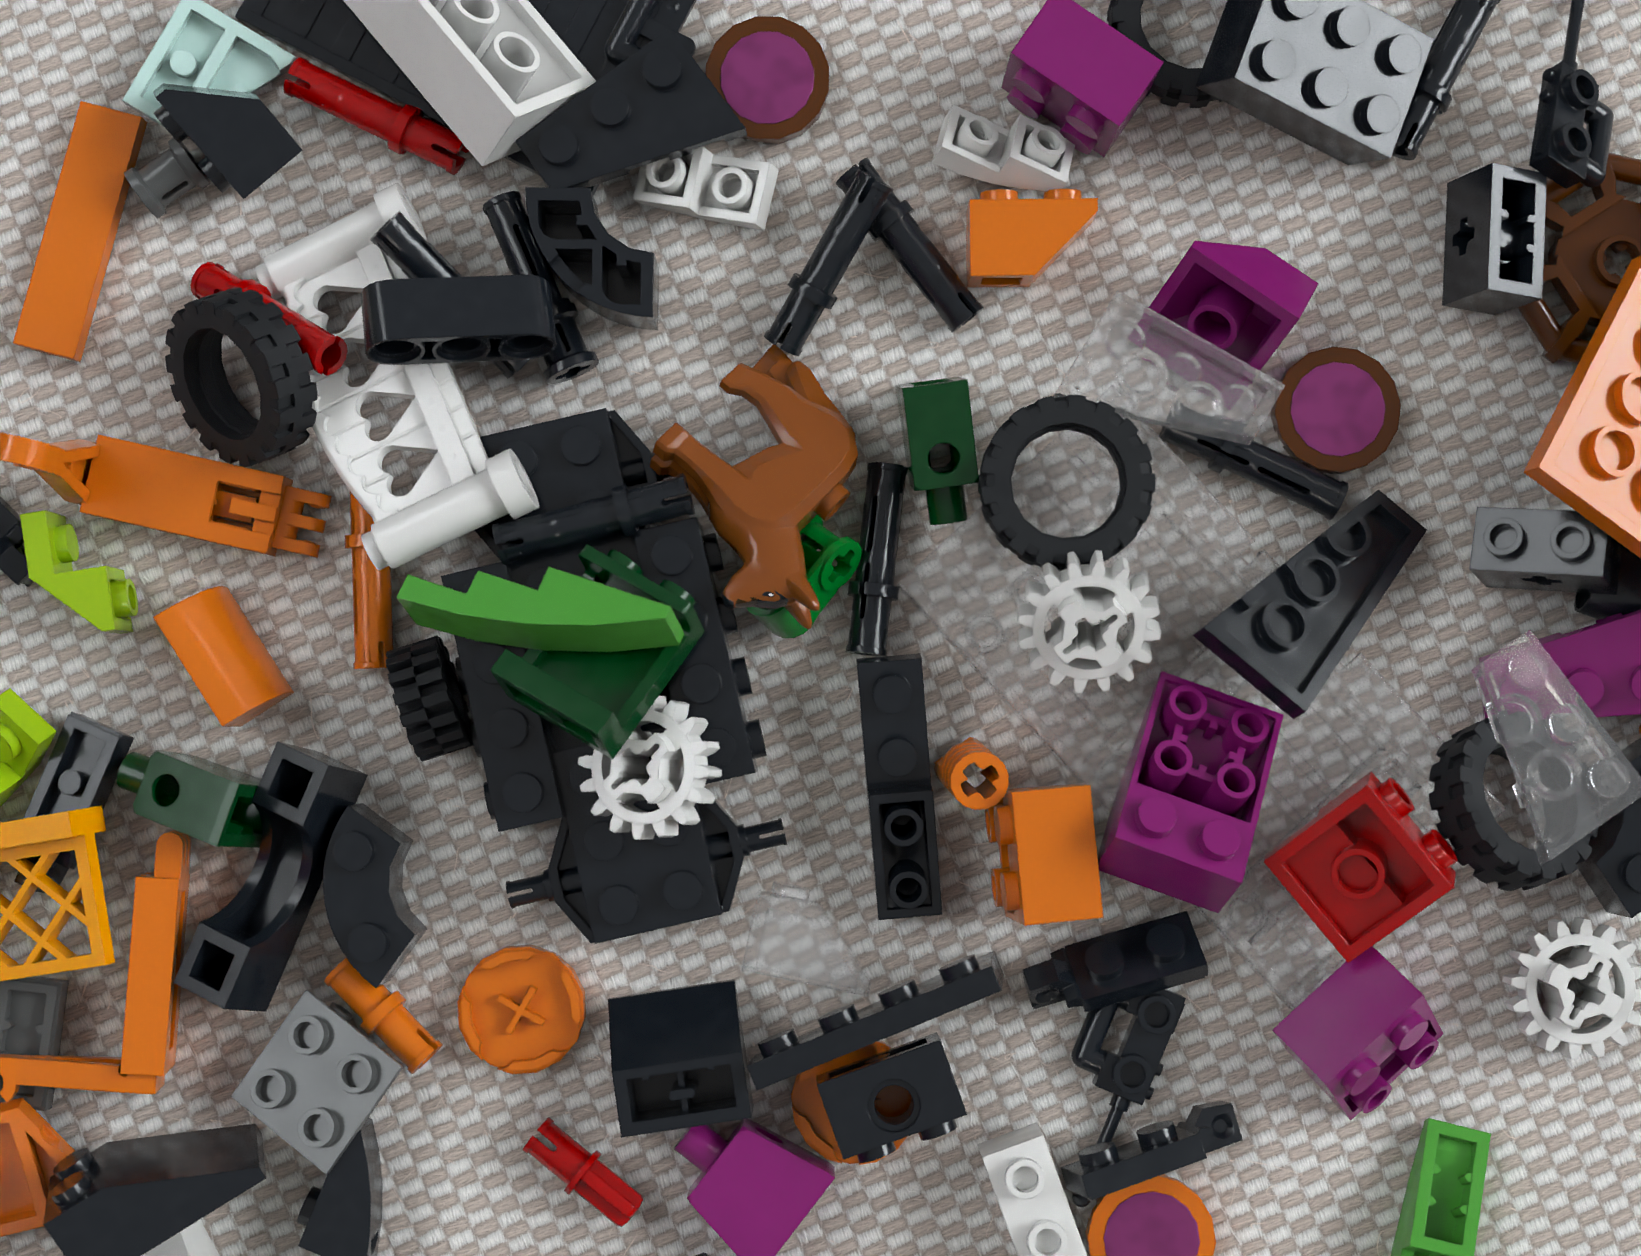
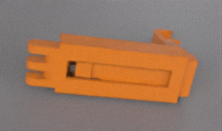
M0 432V461L34 470L65 501L81 505L79 511L81 513L274 557L276 556L277 549L318 558L320 545L308 540H296L298 529L324 533L325 520L304 516L302 512L304 504L317 509H329L332 496L292 487L293 480L285 476L99 434L96 442L75 439L44 443ZM219 516V517L228 518V519H232V520H236V521H241V522H245V523H250V524H253V526L247 525V524H243V523L234 522V521H229V520H225V519H220V518H216V517Z
M176 830L162 834L156 843L154 872H146L135 878L122 1056L0 1054V1075L3 1079L0 1095L6 1102L15 1097L20 1085L136 1094H156L164 1086L165 1074L175 1065L181 986L173 982L184 958L190 881L191 837Z

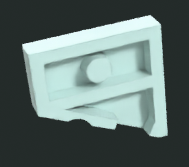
M181 0L122 101L127 106L163 126L153 114L162 106L155 98L153 91L163 83L254 93L286 73L296 58L291 53L204 1Z

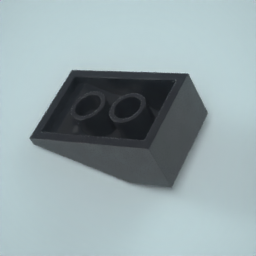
M256 1124L111 1141L92 1152L88 1148L79 1149L59 1162L53 1170L54 1175L50 1177L43 1225L64 1256H142L266 1179L262 1133Z

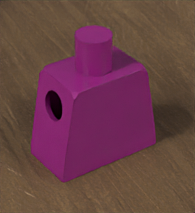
M743 1119L727 1140L707 1125L689 1127L674 1147L675 1151L702 1171L689 1189L688 1201L737 1256H775L835 1179V1167L827 1160L751 1119Z

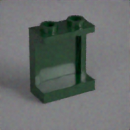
M585 545L578 555L585 568L582 578L671 606L684 632L680 645L616 652L528 649L522 658L505 649L490 671L509 698L609 758L614 759L705 631L693 607L696 603L694 598L682 587L666 579L662 580L660 585L642 576V570L635 562L616 550L611 549L605 555L593 547Z

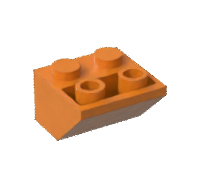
M1070 784L1007 789L1005 796L996 805L985 809L989 843H998L1001 868L991 870V885L995 906L1004 907L1006 917L1024 926L1104 918L1091 785Z

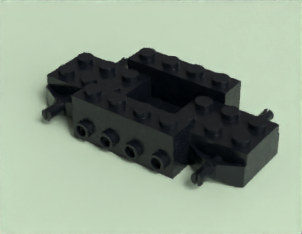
M606 408L480 437L488 458L509 448L512 449L531 481L538 498L539 508L517 519L611 495L612 487L626 484L628 489H633L672 477L669 474L658 475L649 467L651 458L655 454L651 453L615 410L608 411ZM509 513L474 530L499 560L500 557L497 551L502 549L503 544L522 540V538L495 545L492 526L495 523L502 524L516 520ZM697 517L650 527V524L639 527V534L625 537L623 532L515 560L507 565L499 562L441 576L444 587L467 594L478 571L538 590L549 567L582 577L585 568L578 555L585 545H589L605 555L611 549L624 554L640 567L642 576L658 585L664 579L672 581L686 590L696 602L693 607L705 632L660 693V696H666L667 704L670 701H681L689 704V712L686 719L690 717L705 718L709 723L705 731L700 735L702 741L719 743L720 749L714 754L707 756L709 766H715L722 770V776L715 779H707L706 784L756 773L758 771L756 759L767 756L759 719L747 721L741 696L753 694L745 658L732 659L727 634L738 632L734 609L725 607L722 596L718 597L713 572L724 570L716 532L704 535L702 525ZM454 635L459 657L455 658L457 676L463 694H468L473 719L469 721L471 738L476 755L482 757L487 782L483 784L486 805L491 819H496L498 832L562 818L548 869L544 870L541 875L511 882L506 881L507 894L530 888L533 890L532 892L509 897L508 901L512 909L517 906L547 899L550 902L555 901L587 940L594 944L705 919L730 911L744 857L750 856V852L787 845L785 833L760 838V835L784 830L781 818L744 827V824L737 825L716 799L713 804L696 803L694 808L698 812L700 821L696 825H682L678 822V836L658 837L655 833L653 839L637 840L633 839L632 830L629 833L612 832L609 828L613 814L610 816H594L591 812L593 805L599 799L597 792H581L580 785L583 782L592 778V771L589 768L578 765V758L586 755L593 756L594 748L509 698L490 671L505 649L522 658L529 648L480 642ZM648 723L640 726L642 731L651 732L652 735L654 733H663L666 728L657 723ZM646 799L644 801L637 800L633 804L647 812L660 809L657 804H649Z

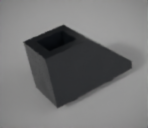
M165 83L153 91L155 98L162 105L153 114L178 143H181L189 136L206 155L197 164L222 193L233 187L243 199L246 198L303 151L255 93Z

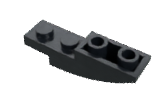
M921 654L856 659L878 920L943 915Z
M368 1117L333 1169L327 1174L322 1189L315 1186L310 1189L297 1219L298 1224L306 1226L298 1247L320 1256H377L382 1223L383 1183L380 1152L371 1118Z

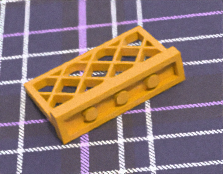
M102 805L0 823V865L2 862H8L26 877L12 902L0 893V913L3 915L0 919V945L14 924L37 942L23 964H18L0 949V981L115 963L94 834L106 831ZM75 850L79 878L71 891L67 892L46 874L60 852ZM40 856L35 865L26 859ZM38 887L61 905L46 930L23 912V909ZM71 915L87 926L91 953L76 955L56 939ZM47 952L55 957V959L43 960Z

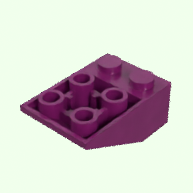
M1161 671L1109 814L1098 853L1099 871L1219 913L1243 883L1284 714Z

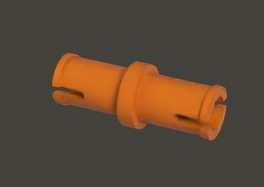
M347 958L340 962L325 978L324 983L330 986L363 1020L360 1028L368 1036L375 1033L408 1067L407 1070L411 1074L420 1069L442 1047L443 1044L439 1040L436 1041L403 1006L406 999L399 991L391 993L384 985L375 988L360 975Z

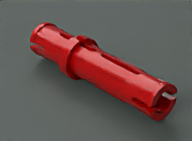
M303 57L297 58L289 68L288 74L299 79L296 82L285 79L284 94L296 97L387 141L388 149L400 155H404L408 151L445 169L446 172L452 175L457 174L462 168L466 158L457 154L460 151L469 153V150L453 131L423 118V111L411 104H406L404 107L398 106L309 63Z
M213 262L202 264L192 276L191 292L198 299L238 287L242 288V292L253 290L263 295L262 302L266 304L273 302L283 312L281 319L286 325L292 324L301 338L297 343L302 354L308 353L312 367L317 373L331 375L337 372L346 360L348 350L344 339L337 335L334 336L306 319L303 315L273 299L268 288L253 279L242 280L225 270L222 265Z

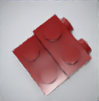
M1372 771L1323 806L1316 818L1268 852L1263 860L1347 963L1454 888L1456 872L1451 865L1457 862L1458 859L1446 839L1435 829H1431L1424 834L1408 815L1415 807L1404 789L1392 778H1388L1381 783Z

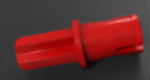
M550 1117L547 1118L537 1131L557 1147L556 1151H551L534 1136L526 1143L523 1151L526 1154H530L567 1185L564 1192L568 1195L574 1190L616 1226H624L641 1206L643 1201L642 1195L598 1160L601 1156L598 1150L591 1154L559 1128Z

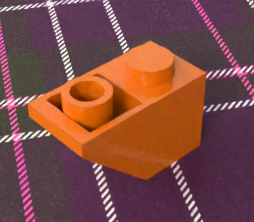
M995 189L981 192L980 199H970L966 210L967 288L1030 287L1091 225L1098 212V198H1082L1081 191L1077 189H1053L1045 191L1043 199H1018L1017 191Z

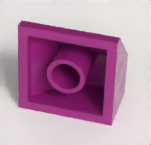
M1194 241L1128 337L1233 407L1300 319L1319 283L1266 248Z

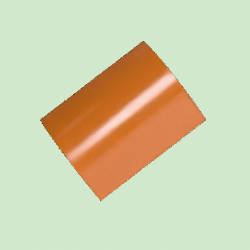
M217 586L199 592L153 617L222 727H241L294 693L226 586Z

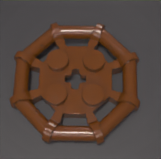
M1609 153L1606 176L1603 183L1591 188L1595 202L1573 216H1570L1557 203L1583 188L1584 185L1579 182L1565 189L1553 180H1547L1545 227L1555 231L1556 236L1554 244L1548 252L1549 265H1544L1543 284L1548 282L1553 284L1571 312V315L1560 326L1543 298L1518 307V310L1544 348L1542 357L1551 363L1562 360L1579 364L1590 340L1577 337L1583 332L1587 323L1597 328L1622 279L1616 273L1609 274L1604 266L1607 260L1604 252L1607 247L1610 246L1616 254L1626 250L1630 254L1631 259L1641 256V202L1624 200L1627 196L1616 194V181L1641 186L1640 159ZM1630 262L1625 266V270H1627Z

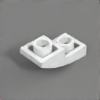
M953 104L942 122L932 163L952 172L996 185L1048 191L1063 189L1066 185L1075 145L1064 138L1056 129L1043 125L1022 114L1019 115L1011 129L1008 130L985 117L975 115Z
M701 146L692 149L691 154L670 160L668 157L640 166L633 200L637 203L691 217L765 231L779 170L769 162L715 155Z

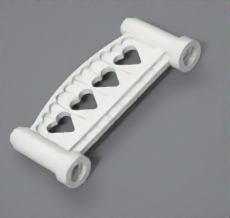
M395 183L374 193L375 203L265 256L264 263L255 267L260 283L268 288L273 299L277 300L284 297L286 307L303 315L306 319L327 331L326 326L329 316L318 310V301L324 293L328 291L361 293L363 288L377 281L409 279L401 271L400 267L370 240L399 211L415 230L427 240L420 219L402 187ZM362 305L342 332L333 334L344 339L346 344H364ZM379 363L368 381L359 387L348 385L350 369L345 365H342L337 372L331 375L323 373L321 375L314 371V369L308 371L310 381L316 383L318 400L312 402V409L317 411L316 421L312 426L342 481L373 519L374 524L371 525V531L362 534L361 539L367 555L378 570L387 566L395 569L508 513L513 519H517L539 508L538 498L531 481L512 449L509 448L488 458L449 363L384 365ZM382 396L414 399L387 438L381 441L370 439L369 430L372 423L368 419L362 418L360 414L361 405L367 398ZM403 450L436 454L408 494L403 496L392 494L391 484L394 477L391 474L385 473L382 469V461L389 452Z

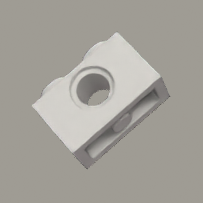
M1037 1122L977 1144L1017 1256H1087L1046 1140Z

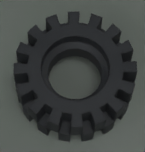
M437 635L387 651L386 667L390 673L388 674L389 684L394 690V694H392L395 706L399 708V718L402 726L406 727L408 741L410 745H413L416 756L420 757V760L423 762L473 746L469 726V709L467 702L463 698L456 676V668L453 661H450V655L443 644V640Z

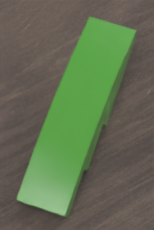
M552 567L548 568L538 590L478 571L467 594L407 575L396 597L416 625L475 641L543 651L616 652L678 646L684 636V632L671 606Z
M1431 1118L1425 1119L1406 1187L1391 1256H1474L1491 1133Z

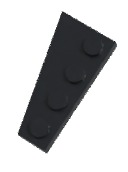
M1378 489L1192 636L1292 719H1295L1308 710L1427 529Z
M992 951L979 958H976L975 954L958 959L938 969L940 975L917 985L915 980L912 979L890 987L878 994L880 1001L856 1011L854 1004H850L829 1012L817 1019L820 1024L819 1028L797 1037L794 1029H789L764 1039L758 1043L761 1053L755 1055L747 1065L756 1090L775 1084L1002 991L1004 974L995 952Z

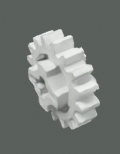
M1099 550L1094 551L1090 564L1081 565L1074 551L1067 553V568L1059 571L1049 562L1044 564L1043 576L1046 583L1042 585L1038 582L1028 581L1025 585V594L1030 603L1019 604L1017 607L1018 623L1024 625L1023 628L1018 630L1020 648H1033L1029 653L1031 668L1037 670L1049 664V681L1054 686L1058 685L1065 676L1072 677L1075 693H1082L1086 687L1087 680L1092 679L1097 680L1103 692L1110 691V676L1118 673L1128 682L1133 680L1134 673L1131 662L1135 659L1139 662L1150 663L1152 653L1150 645L1146 641L1160 640L1161 637L1159 622L1152 619L1160 614L1157 597L1145 596L1150 589L1148 579L1144 573L1128 579L1130 573L1128 560L1122 557L1115 562L1112 568L1104 566L1102 551ZM1055 603L1060 616L1051 621V629L1046 632L1044 627L1045 618L1050 607ZM1132 612L1133 617L1130 630L1122 641L1118 634V628L1128 622L1127 615ZM1085 617L1086 620L1081 621L1077 624L1078 620ZM1098 621H1100L1099 624H1097V625H1095V626H1093V627L1091 626V624L1097 623Z
M659 695L614 759L609 758L594 749L593 756L586 755L578 758V765L589 768L592 771V778L580 785L581 792H597L599 799L593 805L591 812L594 816H610L613 814L609 828L612 832L629 833L632 830L633 839L637 840L653 839L655 833L658 837L678 836V822L682 825H696L700 821L698 812L694 808L696 803L713 804L716 797L705 788L706 780L721 777L722 770L715 766H709L707 756L714 754L720 747L718 742L701 740L700 735L705 731L709 723L705 718L690 717L686 719L689 712V704L681 701H670L667 704L666 696ZM648 723H657L666 728L663 733H654L652 735L651 732L642 731L640 726ZM646 799L649 804H657L660 809L647 812L633 804L637 800L644 801Z
M1574 917L1570 931L1564 921L1557 919L1548 920V937L1543 936L1539 932L1529 930L1525 935L1532 949L1528 953L1511 951L1509 956L1520 965V970L1518 974L1503 975L1502 982L1516 987L1518 992L1517 996L1505 1002L1506 1009L1525 1013V1016L1520 1020L1516 1028L1528 1036L1540 1031L1536 1046L1552 1052L1560 1043L1561 1054L1570 1059L1578 1060L1582 1045L1590 1055L1598 1058L1605 1056L1603 1042L1605 1039L1624 1046L1628 1042L1625 1033L1621 1029L1625 1022L1641 1026V1016L1632 1010L1635 1002H1641V989L1636 988L1635 980L1641 978V965L1627 961L1637 947L1632 942L1624 940L1612 945L1616 935L1615 928L1600 924L1593 931L1591 920L1581 917ZM1580 945L1579 949L1573 948L1567 958L1554 962L1549 959L1563 948ZM1610 970H1612L1614 976L1615 992H1613L1608 975ZM1572 977L1576 978L1577 982L1585 987L1580 998L1576 997L1573 991L1567 988ZM1537 982L1540 983L1545 1000L1542 1007L1538 1001ZM1596 1015L1603 1016L1595 1024L1579 1029L1584 1019Z

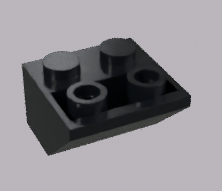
M735 979L608 999L611 1070L621 1138L752 1118L754 1104L747 1068L748 1063Z

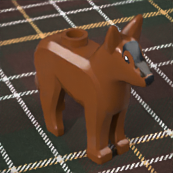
M773 344L753 368L743 363L738 364L721 380L719 387L727 394L742 396L756 406L778 445L768 447L732 466L695 439L680 424L675 423L656 441L653 449L655 456L651 458L649 467L658 475L669 474L672 477H676L677 474L684 473L690 492L703 507L717 534L731 546L742 560L743 566L731 576L722 592L725 607L729 609L747 607L777 609L785 607L804 628L809 630L812 628L810 610L819 611L820 603L811 584L807 580L805 557L799 532L816 515L824 521L829 520L850 496L851 492L843 485L856 467L858 458L856 434L845 417L824 393L810 368L800 361L792 362L777 345Z

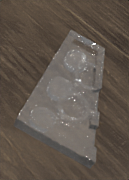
M1117 290L1055 392L1054 397L1082 395L1086 396V400L1096 403L1102 401L1115 408L1114 412L1124 418L1250 445L1285 385Z
M1528 630L1472 669L1497 744L1504 746L1517 783L1512 785L1519 807L1520 809L1526 808L1537 841L1532 844L1540 866L1554 859L1641 797V776L1531 630Z

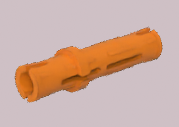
M350 492L351 535H345V548L352 551L355 663H353L354 669L387 668L386 653L393 650L391 567L387 566L378 570L367 555L361 535L371 531V525L374 522L372 517Z

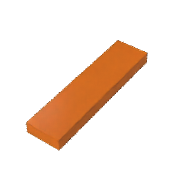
M83 101L80 102L13 340L14 344L23 348L81 362L130 187L124 172L131 167L135 168L147 126V121L142 117Z

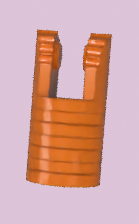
M969 737L964 742L953 746L944 755V758L941 757L934 762V771L937 779L963 806L974 810L988 809L996 805L1005 796L1009 786V776L1004 763L976 738ZM972 763L982 769L980 772L985 777V780L975 788L966 781L968 778L963 773V770Z

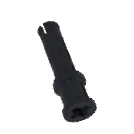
M510 191L502 193L483 204V211L488 216L511 274L539 276L550 282L557 346L553 352L543 356L547 365V369L543 373L548 384H557L574 379L595 368L599 364V360L595 352L587 350L575 322V318L579 314L575 303L570 302L569 298H562L549 265L534 237L528 215L522 204L520 192Z

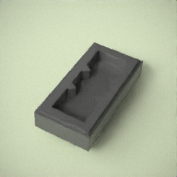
M33 976L0 981V1054L59 1056L69 980ZM0 1075V1091H1V1090H2V1087H3V1079H2V1076ZM20 1085L13 1099L23 1097L35 1110L47 1111L52 1108L55 1088ZM0 1095V1103L5 1102V1100Z

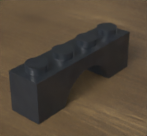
M277 741L252 799V803L259 811L262 822L261 845L254 867L245 884L232 901L217 914L199 922L173 983L222 1009L267 1011L323 881L325 857L332 833L347 806L356 804L368 776L367 774L318 751Z

